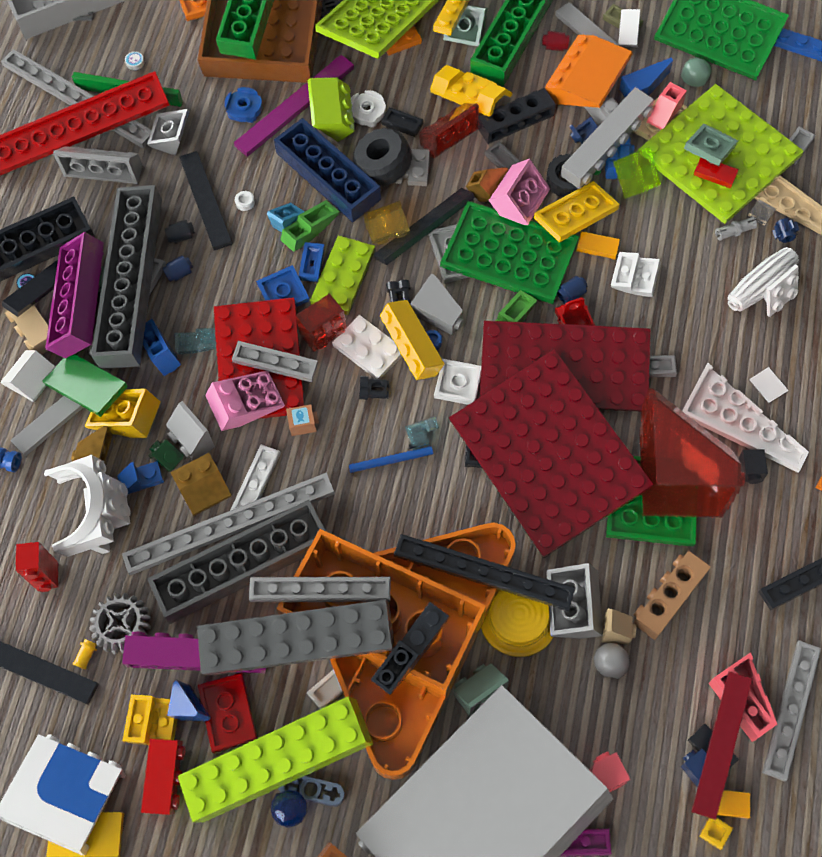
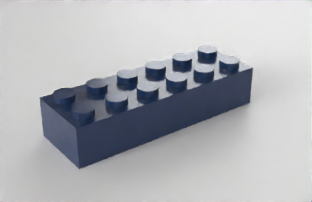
M303 118L274 139L276 154L352 223L381 200L380 186Z

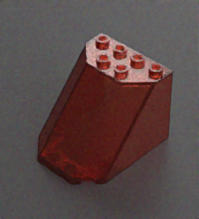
M648 388L641 409L639 433L641 468L653 483V487L642 493L643 516L722 518L726 511L729 510L731 503L734 502L735 496L739 494L740 488L745 484V473L741 472V464L734 451L655 389Z

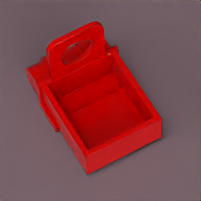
M583 297L555 308L558 324L595 326L588 311V306L584 304L585 299Z

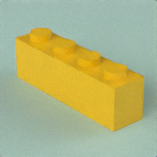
M408 300L387 303L380 317L415 379L421 380L436 377L445 364Z

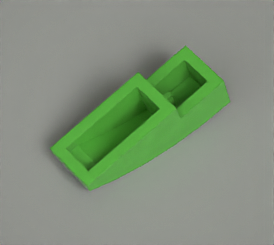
M328 201L321 202L298 215L295 223L282 229L281 241L295 252L303 247L305 242H310L338 216L339 211Z
M520 290L499 312L495 321L524 322L537 303V300Z

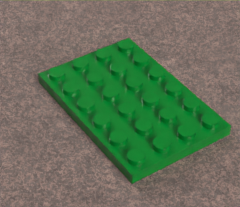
M673 0L654 36V40L756 81L789 15L752 0Z
M467 201L440 262V267L517 293L521 290L535 299L554 304L577 246L579 236L572 235L558 242L539 223L530 221L528 225H523L500 216L495 209Z

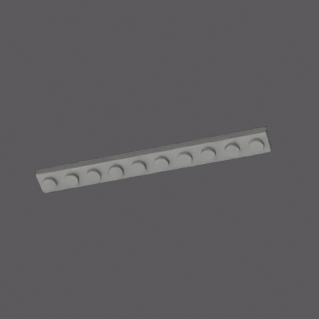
M14 49L1 61L4 67L70 106L93 97V95ZM135 120L112 129L143 149L147 145L151 134V129Z
M324 473L122 553L127 572L131 576L254 527L307 500H310L312 504L332 496L335 493L327 473Z

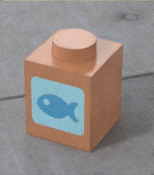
M311 405L286 409L291 436L316 432L315 424H319L317 411L313 412Z

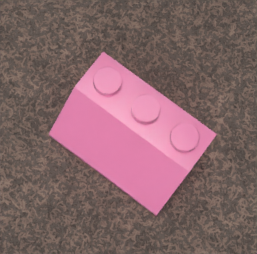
M529 158L511 166L489 201L500 216L523 225H528L549 192L550 187Z

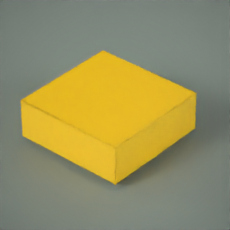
M708 818L699 837L722 850L733 827L718 818L716 820Z

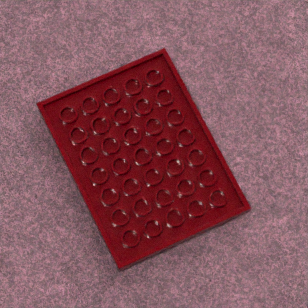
M555 349L449 417L450 422L543 558L653 487L651 480Z

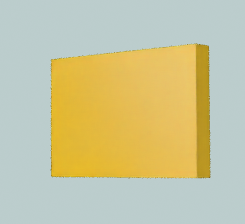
M101 812L86 841L89 849L85 856L48 841L46 857H120L124 813Z

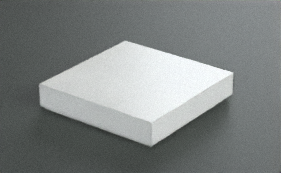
M442 359L445 365L439 372L434 398L467 405L475 401L481 379V366Z

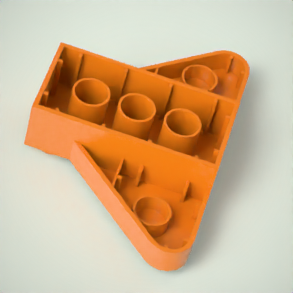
M497 523L483 524L423 540L510 567L513 561L516 546L515 538L511 531L504 525ZM319 529L294 577H390L389 604L395 646L399 640L404 638L429 602L450 616L437 634L436 640L391 695L371 680L391 651L330 659L345 698L349 696L356 699L373 742V745L366 747L373 767L384 778L391 780L402 779L409 775L416 766L499 589L394 557L396 547L371 553ZM280 602L276 610L278 614H286L365 602Z

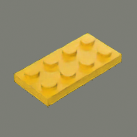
M592 181L535 212L534 219L558 242H561L617 211L620 204L595 181Z

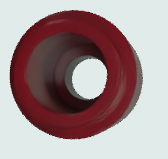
M547 31V34H543L542 46H545V50H568L569 35L565 34V32Z

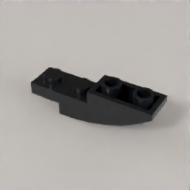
M429 602L371 680L391 695L436 640L437 634L450 616Z

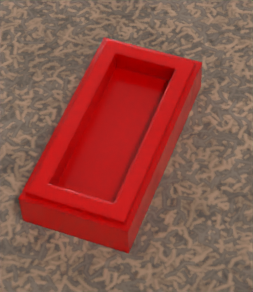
M700 158L693 175L731 189L739 169L722 163L718 166Z

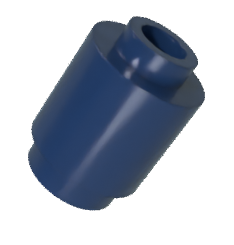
M182 255L167 263L162 269L169 282L173 280L176 282L191 274L193 265L188 257L184 258Z
M575 276L560 286L557 295L565 304L587 293L588 285L582 277Z

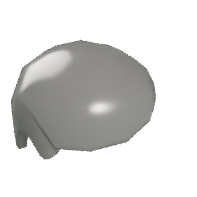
M605 643L596 650L594 664L597 671L604 677L619 679L628 672L630 659L627 651L621 645Z

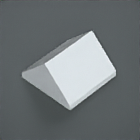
M26 350L3 378L1 384L35 402L47 387L42 382L43 379L55 366L36 350Z

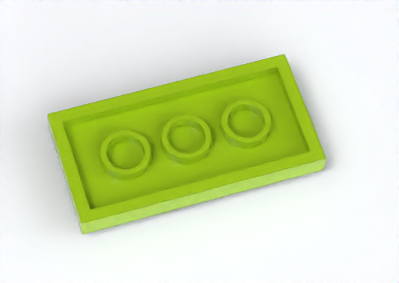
M338 235L310 299L311 305L348 315L375 252V246Z

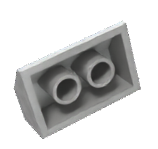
M589 563L547 570V579L575 588L569 611L549 605L550 636L577 639L603 636L598 570Z

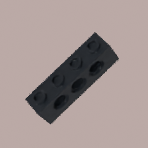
M545 88L536 90L508 104L500 105L493 110L490 117L481 114L478 116L477 128L487 144H490L553 117L556 104Z

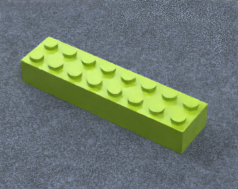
M348 696L179 775L178 779L192 822L204 823L373 745L357 700Z

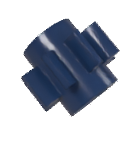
M783 218L776 222L775 230L772 232L775 239H779L782 243H789L796 238L799 227L797 222H793L792 219Z

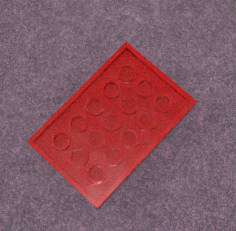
M294 298L214 306L219 381L265 371L233 363L232 357L238 341L300 356ZM269 372L285 406L258 419L287 416L286 409L305 406L303 382L301 379Z

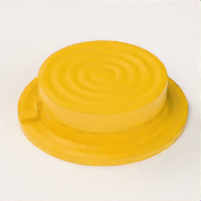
M499 590L481 627L484 637L493 648L512 657H527L537 654L545 649L554 638L550 636L549 605Z

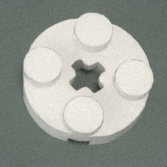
M367 90L365 93L360 95L356 93L351 97L352 113L356 123L374 127L385 116L386 105L382 95ZM368 106H370L371 108L369 110H364L363 107L367 108Z

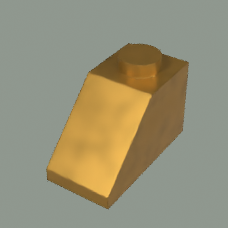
M103 426L78 442L76 450L72 452V462L93 455L105 464L113 436L109 428Z

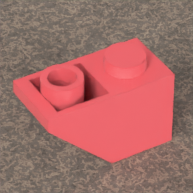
M670 82L660 94L652 114L647 119V123L660 130L664 129L683 106L687 90Z

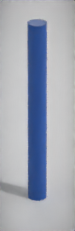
M430 446L350 464V473L433 455V449Z

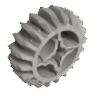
M115 593L114 600L106 596L107 603L99 602L100 610L93 609L96 617L90 618V621L94 624L89 627L90 631L94 632L91 637L97 640L96 644L99 647L103 646V650L106 652L111 650L113 654H117L119 649L122 653L124 652L125 637L122 639H112L113 637L116 638L120 634L131 636V632H145L144 630L151 629L150 624L147 623L151 620L150 615H147L149 609L143 607L144 602L142 600L137 601V597L134 595L129 598L127 593H124L122 597ZM120 608H128L127 610L124 609L120 613L114 612L115 610ZM137 615L136 626L132 630L131 623L134 620V616ZM109 617V625L106 627L107 630L104 631L105 621ZM115 618H117L119 621H122L126 629H124L122 626L119 627V625L117 624L118 622L115 620Z

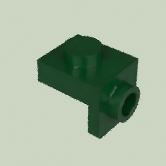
M166 439L160 442L157 440L149 448L151 453L148 456L151 459L154 458L168 472H171L184 457Z

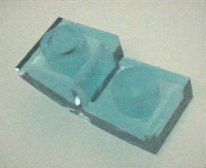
M198 328L195 330V333L174 334L175 354H191L216 349L215 328Z

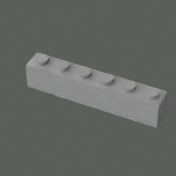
M635 87L562 165L561 177L578 189L584 184L587 185L591 181L593 174L603 168L605 161L615 155L620 144L623 145L627 142L631 132L638 130L642 120L650 117L654 110L652 108L654 99Z

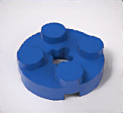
M241 87L233 94L230 92L225 98V109L228 117L238 122L252 123L256 121L263 108L262 99L257 91L252 88ZM244 103H247V106H245V107H241V106H240V105H243Z

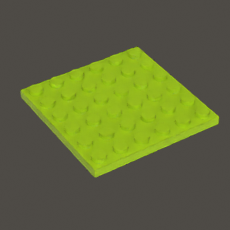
M715 84L668 123L664 129H661L638 149L637 154L721 222L726 224L797 161L804 151ZM703 124L738 140L736 147L722 162V164L739 169L731 189L693 175L701 157L685 150L684 147L686 142Z

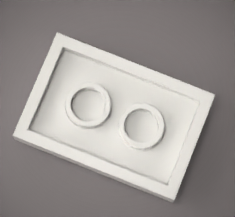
M360 315L332 342L337 350L375 379H381L402 357L396 343Z

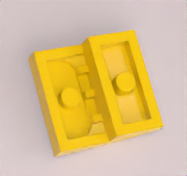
M131 695L122 741L149 745V739L174 740L178 719L167 716L170 699Z

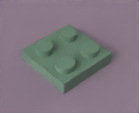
M703 124L686 142L684 149L719 166L736 147L738 140Z

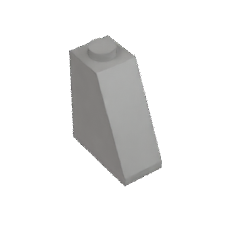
M431 273L410 305L418 318L453 335L456 329L460 330L464 323L463 310L437 277Z

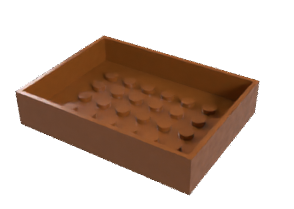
M207 0L197 59L203 77L307 83L308 79L313 77L319 34L316 32L315 25L321 18L323 0H274L256 60L221 54L219 52L216 37L228 0Z

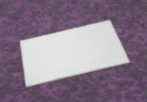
M769 367L749 379L768 403L788 391Z

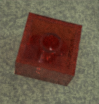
M331 294L326 295L296 315L300 335L313 352L326 347L330 341L343 334L347 328L344 310Z

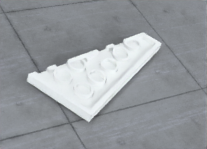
M707 363L680 416L750 450L764 449L767 458L799 472L809 452L794 438L780 430L776 422L770 421L762 414L763 411L741 391L735 390L727 383L728 380L724 376L718 375L713 370V367Z

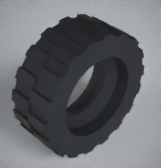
M569 154L555 157L549 163L547 169L546 183H548L547 185L550 187L551 192L559 197H565L578 190L573 184L561 181L558 176L562 170V165L572 156Z

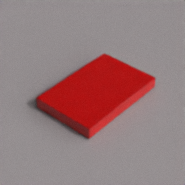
M242 672L197 685L201 704L211 717L205 723L213 754L245 745L258 739Z

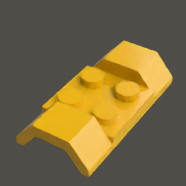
M445 65L435 74L430 89L431 93L489 117L492 115L495 104L504 95L512 96L511 91L498 86L495 82L470 72L464 73L448 65Z

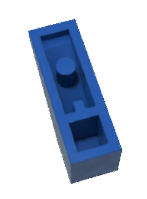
M669 58L622 76L619 89L623 96L626 97L635 87L649 96L670 73L673 59Z
M150 319L145 325L143 346L154 365L166 376L175 371L181 363L155 321Z

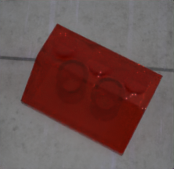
M464 103L459 107H455L444 117H440L429 127H425L420 132V145L425 150H430V155L436 158L478 130L479 105L477 103Z

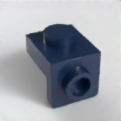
M591 116L576 128L573 125L569 126L572 130L570 135L576 144L579 141L583 144L598 128Z

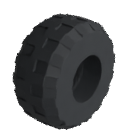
M389 128L375 129L367 133L358 142L353 154V162L379 186H386L397 182L408 171L412 161V150L405 137L397 130Z

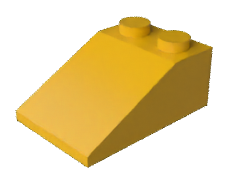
M126 389L101 417L90 412L85 427L98 430L103 426H107L111 433L129 438H147L161 401L147 389Z

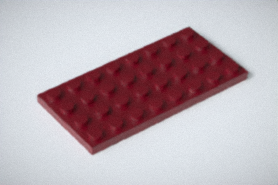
M484 320L480 397L555 349L599 410L647 412L651 328Z

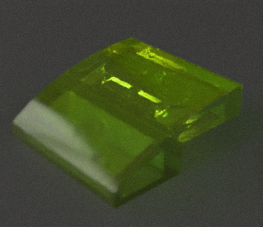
M650 147L612 161L625 199L661 185Z

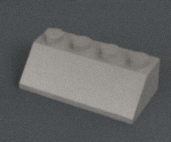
M64 146L53 152L64 177L138 184L143 166L139 154L133 152L106 151L95 148L86 149L76 146Z

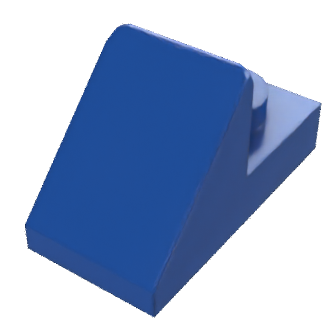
M157 461L140 467H136L134 462H131L117 475L118 481L124 483L127 487L128 494L164 483Z

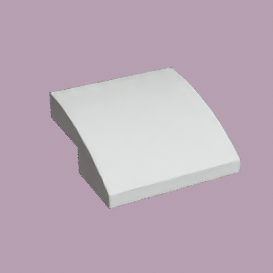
M619 252L611 288L630 294L653 297L661 264L660 259L640 258L639 253Z

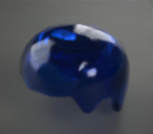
M288 789L277 793L270 804L271 816L277 824L286 828L297 826L302 823L307 814V801L301 793L295 790Z

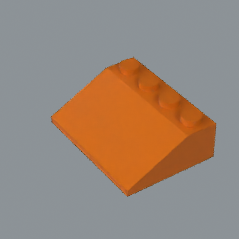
M578 35L546 84L545 89L557 105L600 108L633 53L628 49L594 35Z

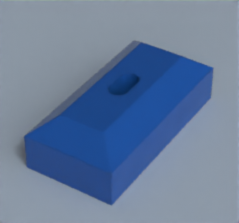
M305 242L298 275L300 280L318 282L325 251L324 244Z

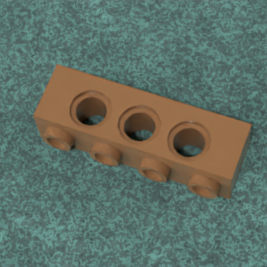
M689 550L685 556L681 554L673 563L675 569L671 573L667 571L660 580L662 583L661 587L658 590L655 587L647 596V599L650 600L644 607L641 604L634 613L636 619L633 624H636V627L653 640L657 639L710 569L708 564ZM678 574H685L688 581L680 580ZM665 590H671L675 594V598L667 597ZM651 608H660L662 615L654 614Z

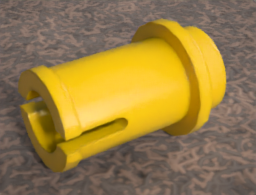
M87 639L80 643L82 646L72 663L85 670L93 652L97 651V644Z

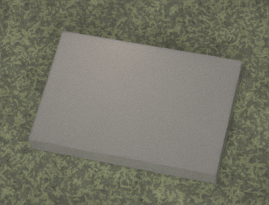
M457 224L435 229L428 234L444 284L468 278V276L440 267V262Z

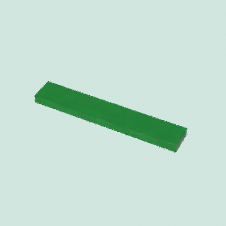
M73 72L72 75L74 84L82 90L103 93L129 82L80 72ZM162 87L169 105L182 107L183 100L180 90Z

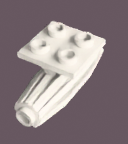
M786 247L763 260L729 294V307L734 311H743L764 298L767 303V316L771 317L775 312H779L789 300L794 299L798 294L799 266H797L799 259L796 252Z

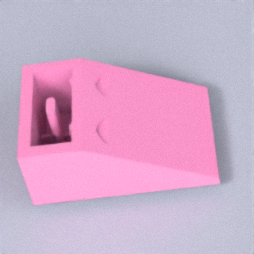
M269 371L212 382L205 395L221 431L241 427L285 406Z

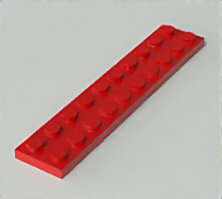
M151 72L1 134L0 176L53 154L54 150L61 147H71L170 106L156 72Z

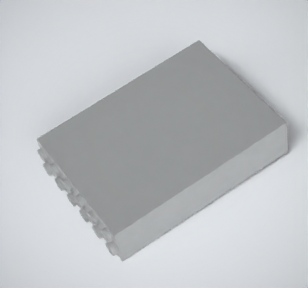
M501 685L355 834L360 838L358 842L360 847L373 857H559L613 800V797L608 788Z

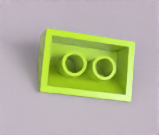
M338 78L308 79L312 126L337 142L355 132L349 85Z

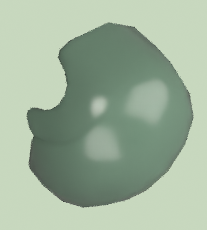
M701 58L689 59L681 72L682 80L689 86H704L711 74L710 64Z

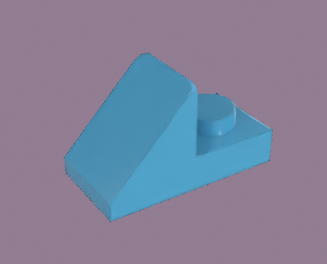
M288 203L269 210L267 216L272 226L282 233V229L296 222L298 215L305 211L292 203Z

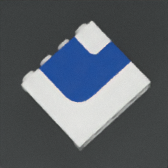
M38 734L0 802V820L85 856L89 849L86 841L119 777L125 778L126 775L121 769L122 766L114 761L109 760L106 763L101 761V757L93 752L84 754L80 752L79 747L71 743L65 746L59 743L60 740L48 734L47 737Z

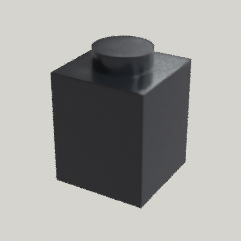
M742 450L738 457L741 482H748L749 484L761 483L768 474L765 450Z

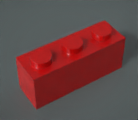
M40 542L16 544L15 571L37 591L47 592L51 588H57L58 561Z
M149 739L141 813L171 815L175 814V810H178L180 796L177 795V788L180 785L178 776L183 774L182 770H180V761L184 760L185 746H182L183 741Z

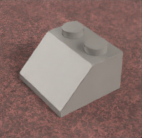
M181 401L166 424L169 430L167 435L174 444L178 442L181 445L179 449L186 458L191 457L192 460H195L207 454L215 446L208 430L185 403Z

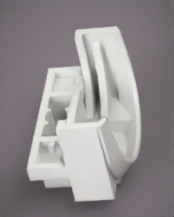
M93 455L45 470L44 473L45 476L56 479L59 484L72 479L82 478L87 485V488H84L86 514L82 523L70 536L52 544L54 552L67 557L90 549L101 554L110 552L109 544L114 541V529L130 524L129 516L131 511L127 503V487L124 483L105 474L106 466L104 462Z

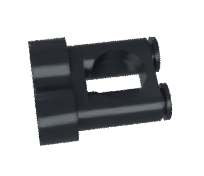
M409 280L386 283L390 302L398 301V295L401 294L402 300H408L409 304L411 303Z
M360 376L359 400H368V398L388 399L389 391L387 392V387L389 388V379L369 378V376ZM371 387H384V390H371Z

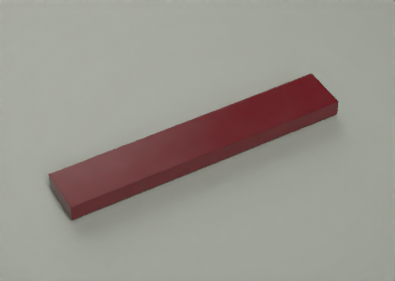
M728 672L692 806V813L712 820L717 818L752 678Z

